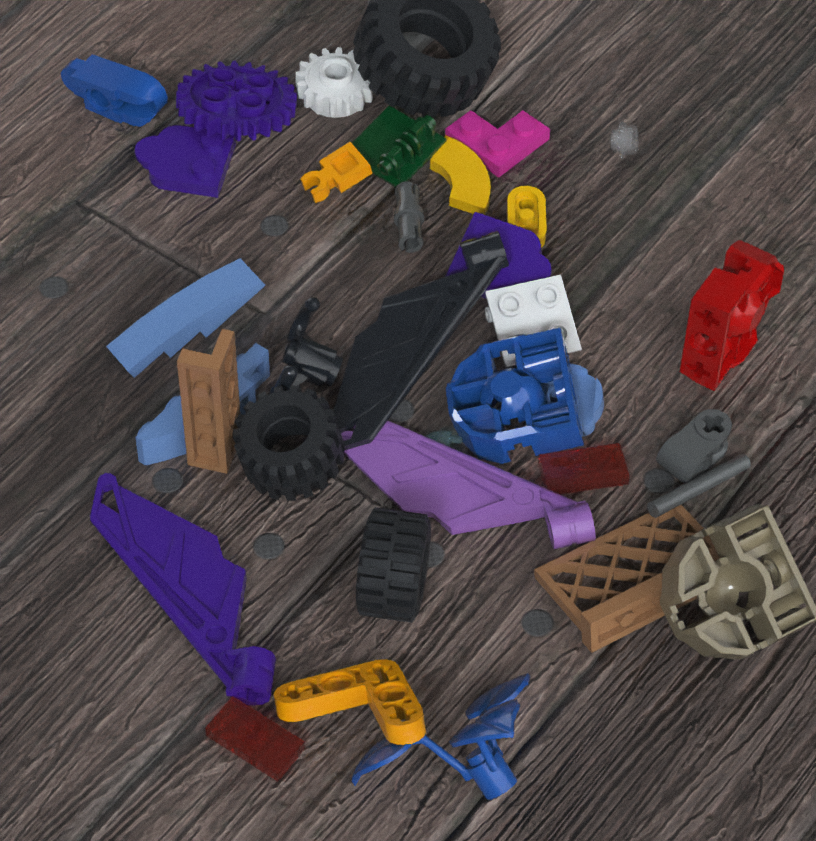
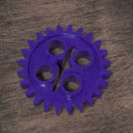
M219 61L217 68L205 64L204 72L193 69L192 76H183V83H178V91H176V108H178V115L184 117L185 124H194V131L207 129L208 137L220 133L221 140H225L229 135H233L237 141H241L243 136L248 135L254 141L256 140V134L260 133L265 137H270L271 130L282 132V125L290 126L291 118H295L297 93L294 92V84H288L287 77L278 78L277 70L265 72V65L255 69L252 68L251 62H247L244 66H239L236 61H232L231 66H225Z

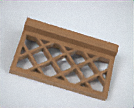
M682 505L657 518L647 513L597 538L595 541L588 542L534 569L535 579L582 632V643L593 653L665 616L660 606L662 573L647 572L649 562L666 564L673 553L652 550L655 540L679 543L680 540L704 528ZM672 517H675L682 524L681 531L658 528L660 523ZM708 535L703 537V540L715 562L719 559V556ZM631 537L648 539L646 549L623 546V543ZM597 554L613 556L610 567L587 564L588 559ZM619 558L641 560L640 571L617 568ZM561 572L577 574L574 585L557 583L552 577ZM584 575L607 578L604 589L581 586ZM614 580L637 583L636 586L624 592L611 590ZM697 596L683 603L677 604L676 608L679 609L684 605L696 600ZM578 598L601 601L600 604L584 612H581L576 606Z

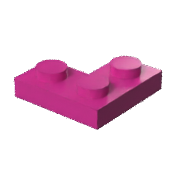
M470 110L445 129V135L469 147L482 160L486 169L499 178L547 142L550 138V128L522 110L497 129Z

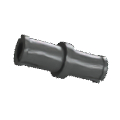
M405 181L398 184L395 188L397 208L394 211V223L399 231V248L403 250L406 241V252L413 253L419 251L423 246L421 226L424 222V211L419 204L418 185L415 184L413 186L412 193V182Z

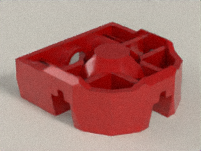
M738 240L726 251L723 270L714 268L691 299L679 372L696 383L715 391L729 370L745 360L758 341L756 328L765 313L770 298L779 294L781 290L784 267L778 262L776 256L742 240Z

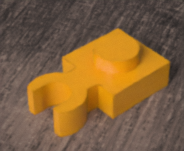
M348 142L319 161L320 171L307 172L300 180L305 191L318 185L310 191L314 202L318 203L325 200L330 190L334 187L343 193L373 174L368 161L351 142Z

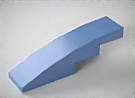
M239 258L205 275L172 295L137 320L106 347L135 378L163 352L171 358L199 332L207 338L257 294L265 284Z

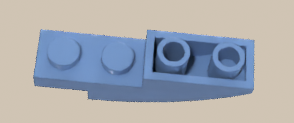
M257 343L245 354L242 353L236 357L240 414L242 415L246 414L244 406L249 401L256 403L255 390L270 376L269 351ZM180 395L171 398L165 409L153 421L146 422L138 431L135 437L138 461L143 465H150L187 454Z

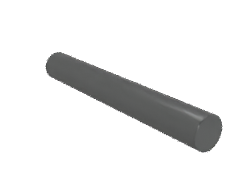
M740 454L647 504L649 514L657 518L749 469L751 466L749 458L745 454Z

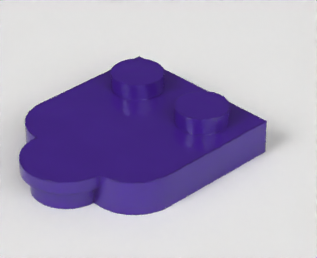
M174 125L163 129L158 136H148L141 139L135 146V157L141 166L148 170L150 182L159 189L219 198L236 146L235 136L229 135L227 139L221 140L220 133L208 137L207 129L194 131V127Z
M474 212L462 241L475 237L480 238L481 235L498 231L509 263L508 267L500 270L485 291L551 277V264L542 255L541 243L535 233ZM460 245L445 277L467 270ZM484 292L481 297L486 299Z

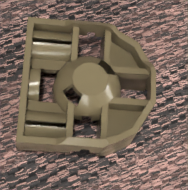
M756 504L747 507L680 540L663 568L660 606L675 637L688 644L704 657L734 660L747 658L754 654L755 651L772 645L816 622V605L768 505ZM767 523L768 527L763 529L761 525ZM753 530L752 533L737 540V537ZM708 535L719 556V559L715 562L703 540V537ZM748 592V601L745 608L736 605L739 593ZM697 596L699 606L706 616L685 627L683 620L679 621L676 615L678 613L676 605ZM803 603L806 604V607L800 608L799 606ZM742 620L750 621L758 641L752 643Z

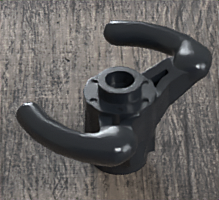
M308 298L297 313L288 332V345L281 361L287 364V366L284 367L277 383L269 390L267 395L274 393L273 388L282 386L284 391H288L291 386H300L306 381L320 387L323 385L331 387L334 383L343 357L337 355V350L312 340L305 332L313 315L320 308V302L317 298Z

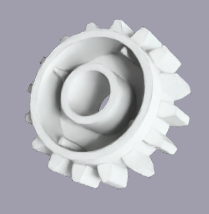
M337 47L335 53H329L324 48L322 49V56L319 57L311 53L309 54V63L301 61L299 64L300 71L296 72L298 99H304V107H310L318 115L339 118L362 111L366 102L371 103L373 101V92L368 87L370 82L368 80L364 81L358 71L360 64H356L353 50L348 54H342L341 47Z

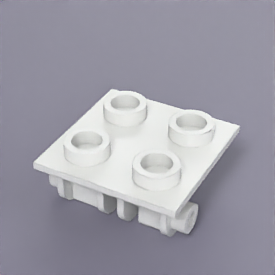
M561 275L485 291L489 306L485 307V316L488 323L493 322L498 340L561 328L568 353L582 350ZM507 350L501 351L505 368L517 365L515 353L508 354Z

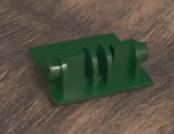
M388 106L352 144L368 161L373 174L396 188L398 184L409 181L447 141V138L435 132L434 128L437 124L431 116L425 115L414 120L397 109Z

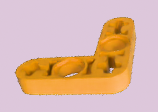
M374 660L288 682L278 687L274 692L277 716L286 722L303 721L369 704L385 738L390 743L396 745L412 744L422 739L426 734L423 709L401 668L392 660Z

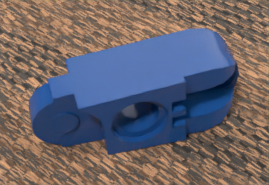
M93 54L86 61L78 58L71 60L61 71L63 83L75 95L84 98L87 110L120 124L125 122L132 126L141 127L149 123L167 103L168 96L164 87L153 76Z

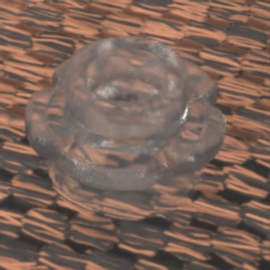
M620 122L618 129H613L611 132L612 151L619 152L621 159H625L626 155L637 154L639 143L637 126L626 125V123Z

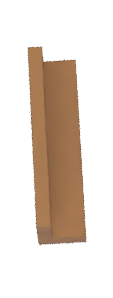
M222 329L212 355L182 348L177 360L187 463L190 466L227 474L236 452L233 430L237 429L235 421L240 414L235 332Z

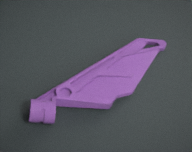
M387 421L371 443L343 452L402 511L428 514V517H433L451 535L545 517L553 549L572 546L574 543L582 544L596 540L592 513L586 501L576 502L393 422ZM353 431L342 432L343 441L351 439Z

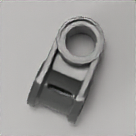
M707 409L700 412L680 432L671 436L663 444L657 454L656 462L683 484L706 473L727 453V438L731 434L732 428L731 419L726 413L717 409Z

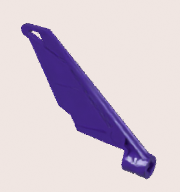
M111 473L100 475L90 515L92 524L226 686V696H231L237 702L251 706L263 705L269 702L276 664L275 655L265 648L256 646L236 649L247 581L246 570L223 558L216 535L119 486L116 476ZM113 490L120 514L102 504L105 492Z

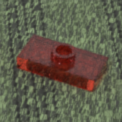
M620 443L539 454L538 465L544 487L558 494L629 484L630 476Z
M233 696L205 727L207 737L277 782L305 750V741Z

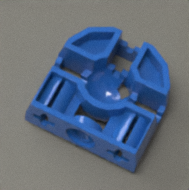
M561 328L481 344L475 353L458 365L452 380L447 383L448 411L453 426L463 444L478 459L500 464L511 462L510 450H514V445L522 443L523 447L532 446L535 456L584 446L569 355ZM505 350L508 351V354L515 353L517 368H507L498 371L494 358L501 357L500 352ZM553 381L558 402L548 404L541 384ZM497 401L502 402L501 411L493 408ZM518 418L519 423L526 421V426L506 430L504 425H511L510 419Z

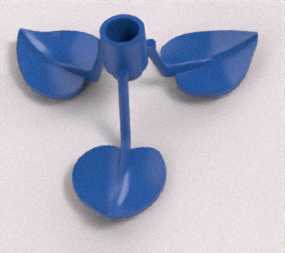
M529 673L492 687L474 700L466 710L465 715L468 719L478 718L474 723L459 730L450 739L449 743L452 748L471 743L478 744L479 747L466 757L469 763L467 767L426 735L415 743L396 745L383 738L362 757L353 773L352 783L356 786L362 775L392 762L405 753L412 745L423 744L460 772L465 782L474 779L487 800L504 794L516 784L517 778L503 758V752L499 748L496 739L514 737V722L520 708V704L514 698L523 690L525 685H528L531 678Z

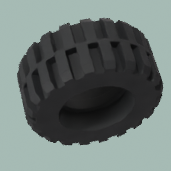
M370 0L354 36L353 43L355 48L353 55L356 64H360L358 71L362 79L370 82L369 89L376 96L382 95L385 98L384 102L393 108L397 105L404 109L403 113L415 115L417 112L422 113V117L429 115L435 118L437 113H440L441 117H445L469 107L473 100H476L482 92L499 59L498 53L501 49V39L499 34H497L499 29L495 19L489 17L491 12L484 2L479 3L477 0ZM416 32L435 39L448 51L451 58H433L419 52L408 43L402 33Z

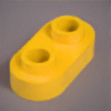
M516 187L508 194L507 223L535 233L540 240L541 248L546 241V198L543 192L535 187Z

